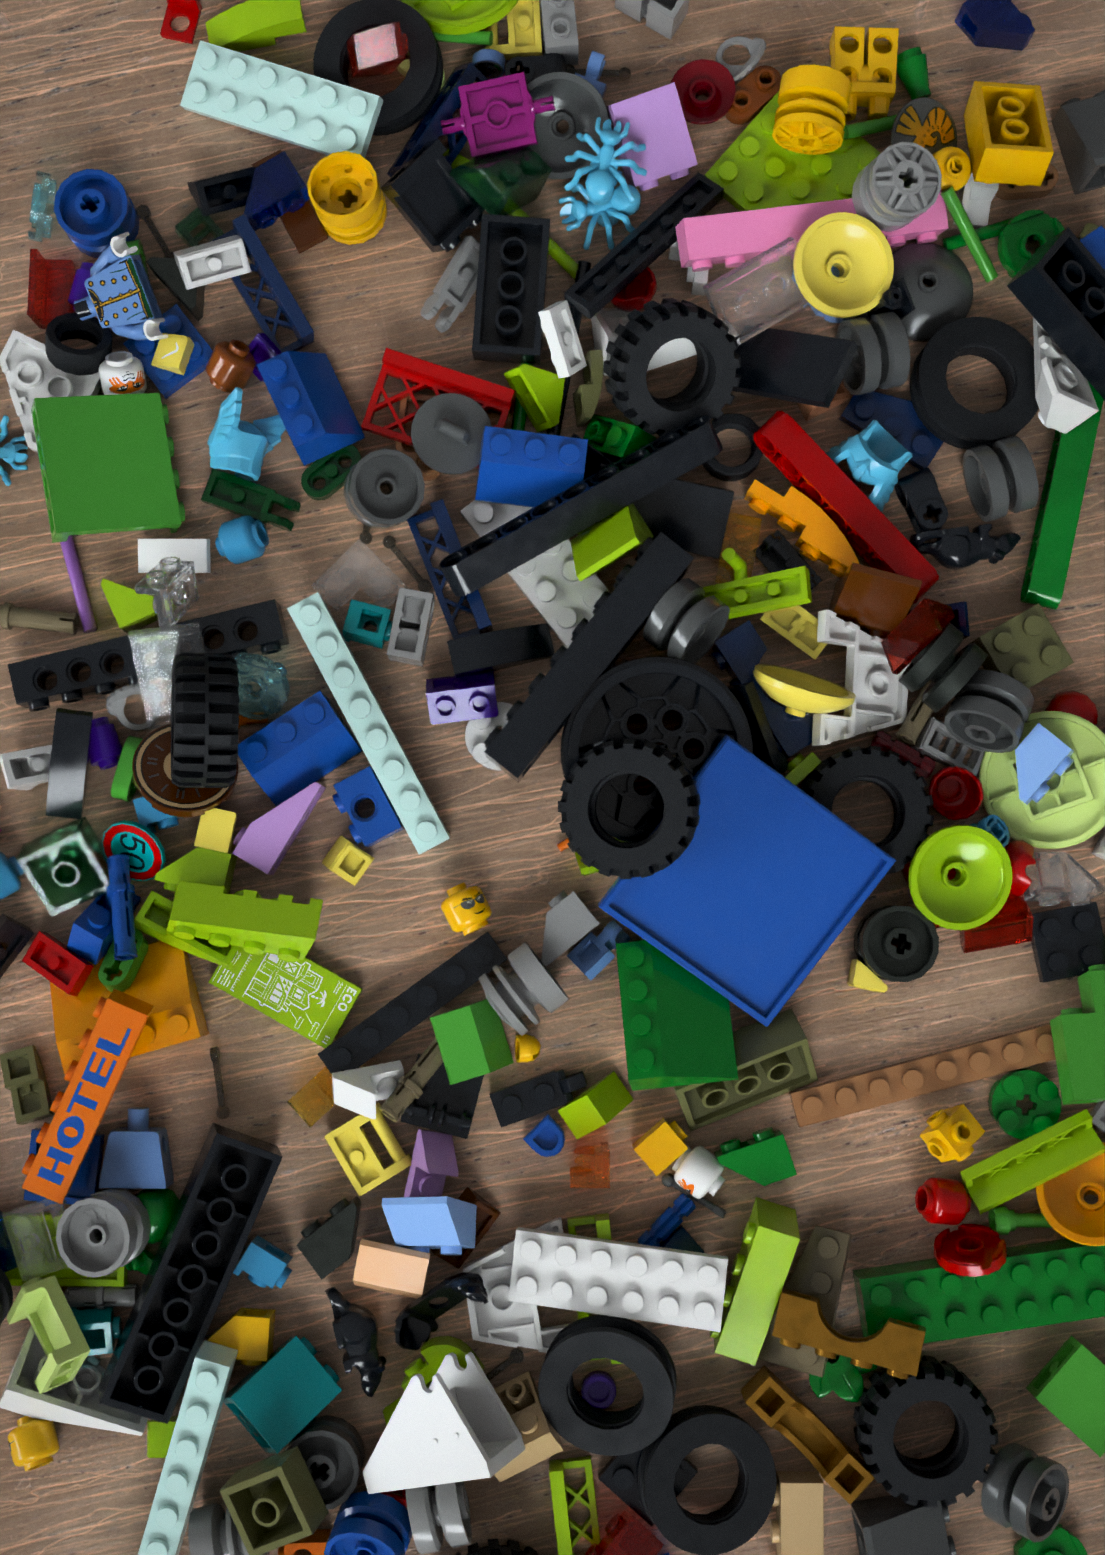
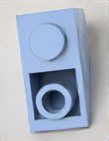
M1040 723L1032 729L1015 749L1019 799L1027 805L1031 800L1038 803L1049 791L1050 786L1046 783L1055 773L1061 776L1074 762L1070 758L1074 751Z

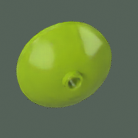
M952 825L942 828L927 837L918 847L912 858L908 877L910 894L918 910L936 925L951 930L976 928L991 920L1007 901L1012 886L1010 858L1000 841L981 828L970 825ZM954 868L956 875L953 879L949 880L948 872Z

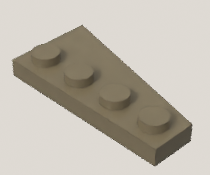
M815 1226L786 1289L818 1297L824 1317L834 1328L852 1234ZM777 1306L758 1359L818 1377H824L828 1358L815 1354V1348L801 1344L800 1349L784 1346L779 1343L780 1338L772 1336L778 1310Z

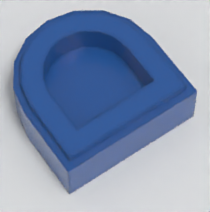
M547 1114L523 1140L539 1155L551 1157L562 1150L565 1136L561 1126Z

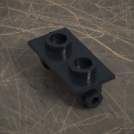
M904 277L896 281L882 294V299L878 305L857 317L868 319L872 314L891 311L902 320L916 308Z
M778 530L774 534L771 533L762 541V544L752 552L770 573L806 566L810 573L811 590L822 581Z

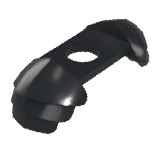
M462 1272L449 1276L417 1300L408 1304L395 1320L394 1333L398 1346L407 1350H419L422 1343L429 1340L431 1332L437 1331L438 1324L435 1319L466 1298L474 1302L488 1303L487 1291L481 1276L473 1272ZM437 1297L448 1298V1300L442 1304L429 1303L432 1299Z

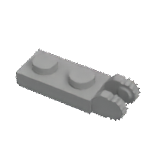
M473 236L464 237L432 291L434 294L427 298L421 310V316L429 320L436 316L443 303L448 305L447 308L441 311L435 323V328L441 333L448 331L459 313L464 311L477 289L480 243Z

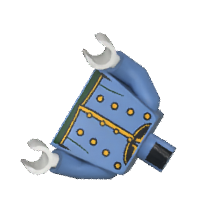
M129 232L117 235L111 239L110 245L103 250L91 267V277L84 281L89 296L74 301L75 311L81 321L97 316L102 328L111 327L112 331L118 336L138 341L166 339L168 334L163 335L159 329L160 322H165V319L159 308L140 255H129L137 252L138 248L137 246L131 248L127 246L126 237L130 235Z

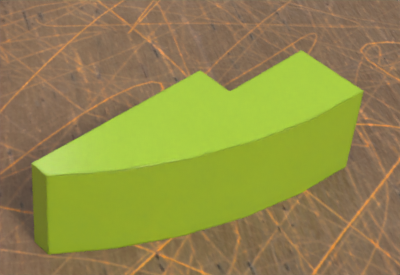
M248 0L205 22L209 43L237 52L277 45L275 39L277 37L307 32L301 0Z
M154 891L150 892L134 919L136 929L194 956L225 967L230 965L239 949L238 946L217 947L211 945L208 942L209 940L195 937L192 940H185L174 936L173 932L166 931L173 901Z

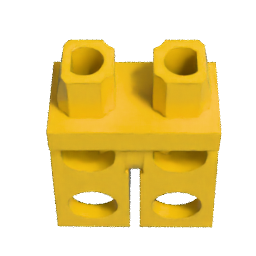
M834 27L829 42L831 68L845 74L852 84L849 106L845 113L846 121L855 119L857 106L868 107V120L887 117L889 106L896 93L895 81L899 28L869 27L865 36V27ZM853 37L856 40H843V38ZM886 38L888 41H876V39Z

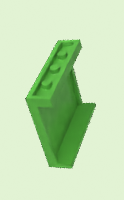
M160 393L34 398L31 413L52 543L66 542L70 535L170 528L171 533L177 532L182 522L185 521V509L183 502H178L176 489L180 487L179 473L177 469H172L171 457L174 456V443L172 437H167L165 425L169 423L167 405L161 403Z

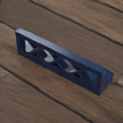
M471 62L455 67L440 90L433 106L422 118L387 174L390 177L427 142L436 140L439 136L447 135L449 151L444 158L452 165L468 139L463 131L444 135L442 131L444 127L441 126V120L452 119L455 110L461 109L459 86L472 84L474 81L477 83L488 80Z
M245 214L232 220L233 229L212 241L233 235H238L243 239L246 254L252 264L249 263L251 271L258 272L261 277L259 288L254 289L244 286L241 281L242 275L232 277L231 280L260 329L282 353L298 351L313 343L314 331ZM264 284L270 293L263 291ZM249 294L256 296L255 303ZM261 297L276 302L278 306L276 318L261 315L258 310ZM281 313L285 317L286 321L280 320ZM267 323L273 324L272 332ZM278 326L292 330L298 340L281 348L275 338Z
M443 499L430 503L431 510L407 519L452 637L453 639L490 632L493 630L492 623L478 589L468 595L461 596L458 603L446 599L443 595V589L447 580L441 570L432 567L430 561L436 549L450 555L462 547ZM435 518L439 530L434 541L420 536L416 525ZM441 536L443 537L446 547L441 544H438L441 539ZM423 543L431 546L428 554ZM436 574L443 577L440 585ZM465 598L468 601L470 609L465 606H462ZM448 605L455 608L453 615H451ZM461 610L473 615L477 628L459 634L455 626V620L459 611Z

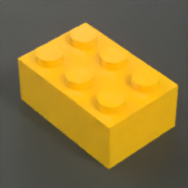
M974 81L963 114L974 182L1041 186L1054 153L1041 86Z

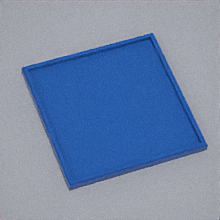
M726 734L694 776L701 804L699 805V824L690 845L670 866L651 876L644 878L633 877L632 879H620L618 877L598 903V907L768 1027L897 860ZM661 821L650 834V836L658 829L659 825L661 824Z

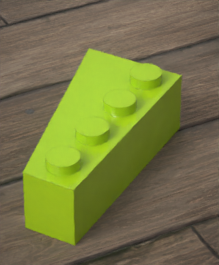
M178 881L166 931L173 932V935L180 939L192 940L195 937L209 940L208 942L211 945L217 947L234 945L243 947V950L250 954L260 955L264 952L276 954L279 959L288 962H296L298 959L304 960L316 940L323 904L322 899L310 898L309 904L294 903L292 895L279 894L278 898L264 899L254 890L244 889L236 891L234 894H227L228 890L224 886Z
M758 1197L755 1198L749 1221L744 1230L740 1251L736 1254L733 1262L730 1284L725 1286L721 1332L710 1331V1337L714 1338L715 1353L754 1366L756 1365L800 1241L795 1209Z

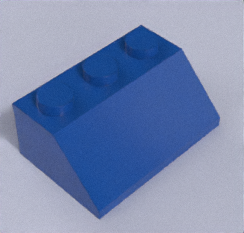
M286 351L257 364L304 466L365 438L325 353Z
M485 426L482 432L475 500L531 508L536 507L583 480L588 439Z
M321 691L313 694L238 744V756L251 776L276 807L362 752V749L326 695Z

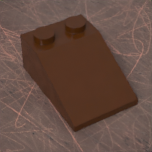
M852 563L835 583L829 610L837 613L836 617L845 622L851 621L860 626V630L871 636H878L886 641L887 638L892 639L898 634L921 588L922 581Z

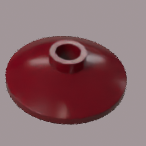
M700 59L689 62L682 66L671 80V83L675 82L685 121L699 125L713 123L725 116L734 103L736 87L733 76L726 67L716 61ZM699 95H706L708 99L698 100L697 97Z

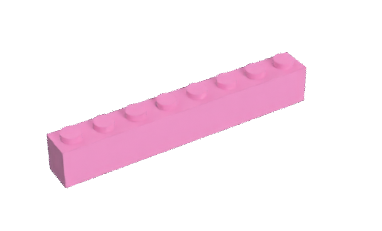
M939 193L936 202L926 212L915 218L905 227L892 232L882 231L890 247H899L905 245L906 240L917 239V244L931 243L937 240L939 234L949 229L946 204ZM852 198L683 218L675 227L681 268L692 267L693 272H700L712 269V264L725 263L726 268H733L744 265L745 260L757 259L758 264H765L777 261L778 256L789 255L790 260H793L800 237L816 220L837 212L857 214Z

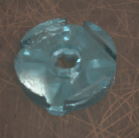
M37 171L36 178L42 181V184L34 182L29 222L32 223L31 228H36V232L28 231V240L43 243L44 238L51 239L53 218L52 215L48 214L49 204L54 205L58 184L57 180L51 179L50 173Z
M245 652L238 653L235 658L238 666L239 714L256 720L266 719L270 714H277L286 703L290 692L285 666L262 655ZM247 682H255L261 688L258 692L252 690V685L247 684Z

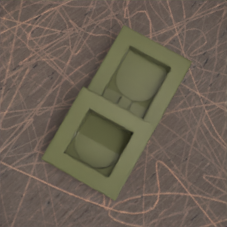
M602 349L589 350L584 356L587 364L582 369L584 384H581L573 393L577 427L584 426L592 418L600 398L603 381Z
M31 1045L1 1054L0 1061L6 1089L11 1090L16 1124L24 1125L54 1116V1112L50 1111L52 1099L36 1047Z

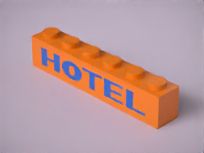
M114 989L108 998H100L92 1015L98 1019L93 1030L86 1029L78 1046L79 1049L84 1050L79 1062L73 1059L65 1074L64 1080L69 1081L65 1093L59 1091L51 1105L50 1111L55 1113L51 1124L45 1122L35 1142L41 1144L37 1155L31 1153L21 1173L27 1175L22 1186L23 1189L59 1204L63 1203L154 1005L117 989Z

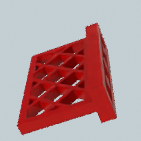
M386 348L382 358L383 365L361 429L413 446L411 436L406 434L402 425L414 419L416 412L420 408L414 393L424 388L433 390L436 396L440 395V393L465 395L476 401L485 411L491 409L500 412L501 416L498 424L492 427L505 428L510 412L512 413L516 401L515 390ZM388 376L402 380L406 390L388 398L384 390ZM408 382L415 384V386L410 388ZM383 395L385 400L379 403L380 397ZM410 396L417 411L399 419L392 404ZM388 406L395 422L384 427L372 424L375 412ZM399 427L401 433L393 431V429Z

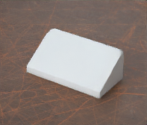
M238 235L173 252L186 290L251 272L243 239Z

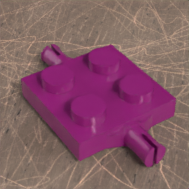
M525 72L459 86L461 100L460 117L441 120V126L444 127L442 128L444 135L463 131L469 142L471 157L473 159L537 145L536 114L555 111V101L553 95L533 100L529 93Z

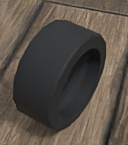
M66 313L57 316L48 323L45 332L47 358L57 369L65 373L74 375L95 374L99 372V366L105 360L106 355L112 353L110 328H102L96 317L81 321L77 313ZM68 339H83L97 346L79 350L70 348L61 342Z
M726 413L718 421L713 419L712 424L717 434L725 429H736L743 432L751 443V453L743 464L736 467L725 466L719 463L715 457L703 463V467L711 476L722 481L736 482L748 477L756 470L763 455L753 440V434L760 427L751 418L738 413Z

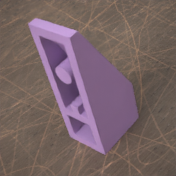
M314 782L250 823L248 828L242 827L233 841V845L236 848L232 854L264 873L274 875L326 787Z

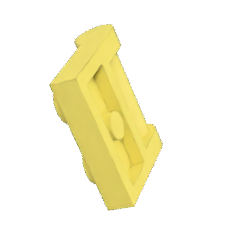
M518 0L517 4L507 14L509 44L499 45L498 22L485 28V31L493 32V43L491 46L486 45L483 49L497 50L504 55L505 60H510L517 56L542 55L539 0Z
M379 1102L376 1104L375 1120L359 1114L324 1136L359 1197L411 1166L412 1158L409 1153L405 1154L379 1109L381 1107ZM369 1121L394 1161L387 1167L384 1166L362 1128V1125Z

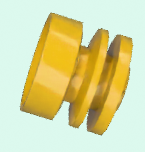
M815 64L800 65L790 68L783 73L777 101L780 107L777 108L775 114V124L772 133L775 142L784 149L807 155L826 154L841 147L845 133L844 127L846 125L845 113L849 106L852 86L849 78L841 71Z
M348 151L332 153L322 158L311 170L307 186L308 196L326 234L335 241L348 245L364 243L375 237L384 226L387 217V204L378 176L371 163L360 154Z

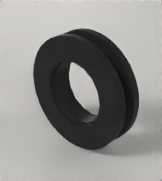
M360 0L339 11L323 29L314 52V76L351 87L348 81V67L353 55L363 44L376 38H392L400 41L410 53V67L405 79L395 90L380 96L384 101L373 132L375 136L395 134L416 124L426 115L437 99L443 80L441 50L428 23L411 6L398 0Z
M968 317L953 321L942 327L921 350L911 370L910 396L919 419L934 436L957 448L968 450L981 445H987L992 448L997 440L1015 436L1031 421L1039 409L1035 399L1034 348L1016 329L995 319ZM974 355L985 358L995 365L1004 377L1007 389L1006 400L1003 406L995 412L982 414L970 411L956 402L948 390L946 371L950 361L958 356Z
M607 1315L585 1317L561 1330L547 1350L538 1382L541 1407L552 1427L574 1446L590 1453L606 1456L627 1455L642 1450L653 1443L663 1433L670 1421L677 1388L674 1362L661 1340L649 1329L633 1320ZM609 1358L625 1364L637 1375L642 1384L643 1397L635 1406L623 1411H605L592 1407L580 1396L575 1388L573 1372L580 1364L591 1359Z
M700 1405L688 1407L672 1414L663 1433L653 1443L643 1449L638 1465V1491L648 1517L669 1542L692 1554L719 1555L742 1546L763 1526L774 1503L777 1485L776 1468L769 1447L761 1435L744 1419L722 1407ZM706 1444L722 1445L730 1449L735 1455L739 1467L738 1485L731 1499L720 1509L708 1514H693L683 1509L677 1502L674 1491L675 1474L682 1460L695 1448Z

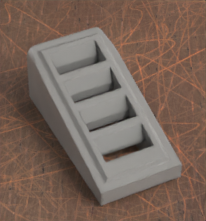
M934 717L928 719L916 741V745H909L919 751L921 755H926L946 767L957 765L969 770L975 776L979 772L985 751L972 748L956 739L949 733L944 723ZM945 736L947 737V740L942 748V751H939L938 748L943 740V737ZM956 743H959L960 745L954 758L950 757ZM970 748L973 751L970 755L967 764L965 765L962 762L968 749Z

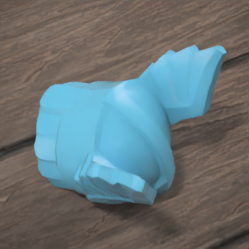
M235 387L230 395L221 403L217 421L207 441L211 456L210 467L234 471L236 477L250 482L258 481L265 454L273 450L274 446L281 442V436L286 428L280 415L254 420L253 424L240 420L243 391L240 387Z
M873 420L859 434L848 437L847 440L842 441L839 445L830 448V451L825 452L836 465L846 459L854 480L875 486L868 498L881 512H883L885 503L889 502L890 494L898 482V473L905 466V463L913 457L912 453L888 433L877 420Z

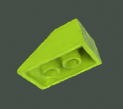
M633 503L579 532L578 536L570 541L576 576L580 581L599 573L638 548L649 536L651 538L654 537Z

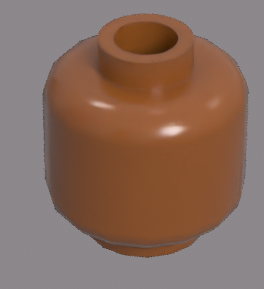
M235 339L231 340V342L223 341L217 343L206 365V372L210 378V383L217 389L227 393H231L235 387L244 389L256 365L254 356L249 352L250 348L242 341Z

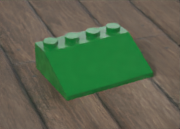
M647 941L616 943L628 1081L632 1091L738 1080L729 1000Z

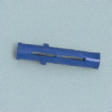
M124 854L112 855L107 858L109 886L106 888L107 897L111 901L114 959L118 961H127L138 957L132 904L135 886L131 884L130 857Z

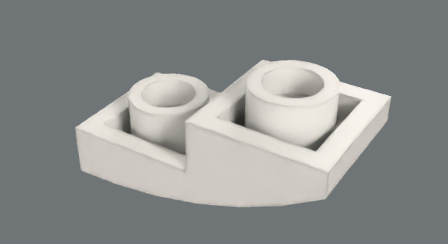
M138 539V573H211L210 539Z

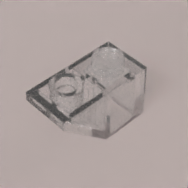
M1034 852L1033 858L1036 860V864L1028 865L1025 869L1027 876L1032 882L1024 893V900L1039 901L1040 906H1053L1061 903V901H1070L1071 906L1088 905L1092 903V898L1104 893L1103 885L1067 852Z

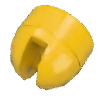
M528 1034L523 1036L516 1035L514 1048L517 1063L534 1061L539 1056L541 1044L536 1037Z

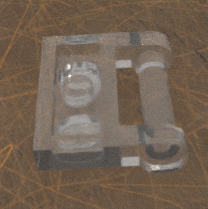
M46 1198L2 1214L22 1282L69 1268L62 1257L57 1258L43 1212L50 1210L57 1233L58 1222L65 1211L64 1204L67 1203L66 1198L62 1204Z

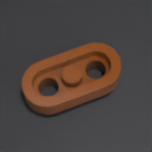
M763 65L755 68L735 86L734 103L725 115L727 120L733 124L743 125L757 116L779 91L780 73L771 66ZM762 78H766L770 80L771 83L763 84L760 80ZM744 100L746 105L740 106L735 101Z

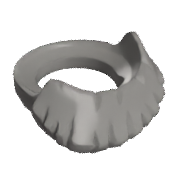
M742 36L732 37L723 42L718 48L715 57L716 62L729 70L734 82L739 81L756 68L766 50V42L761 38L751 40ZM732 45H743L748 49L751 57L744 65H729L722 59L724 51Z
M143 682L142 684L126 685L116 689L114 693L112 692L107 697L106 709H108L109 714L116 716L124 727L135 731L145 730L153 726L158 720L161 710L160 701L163 700L164 694L161 688L158 689V686L154 683ZM134 694H140L152 706L150 719L142 724L130 722L124 714L126 698Z

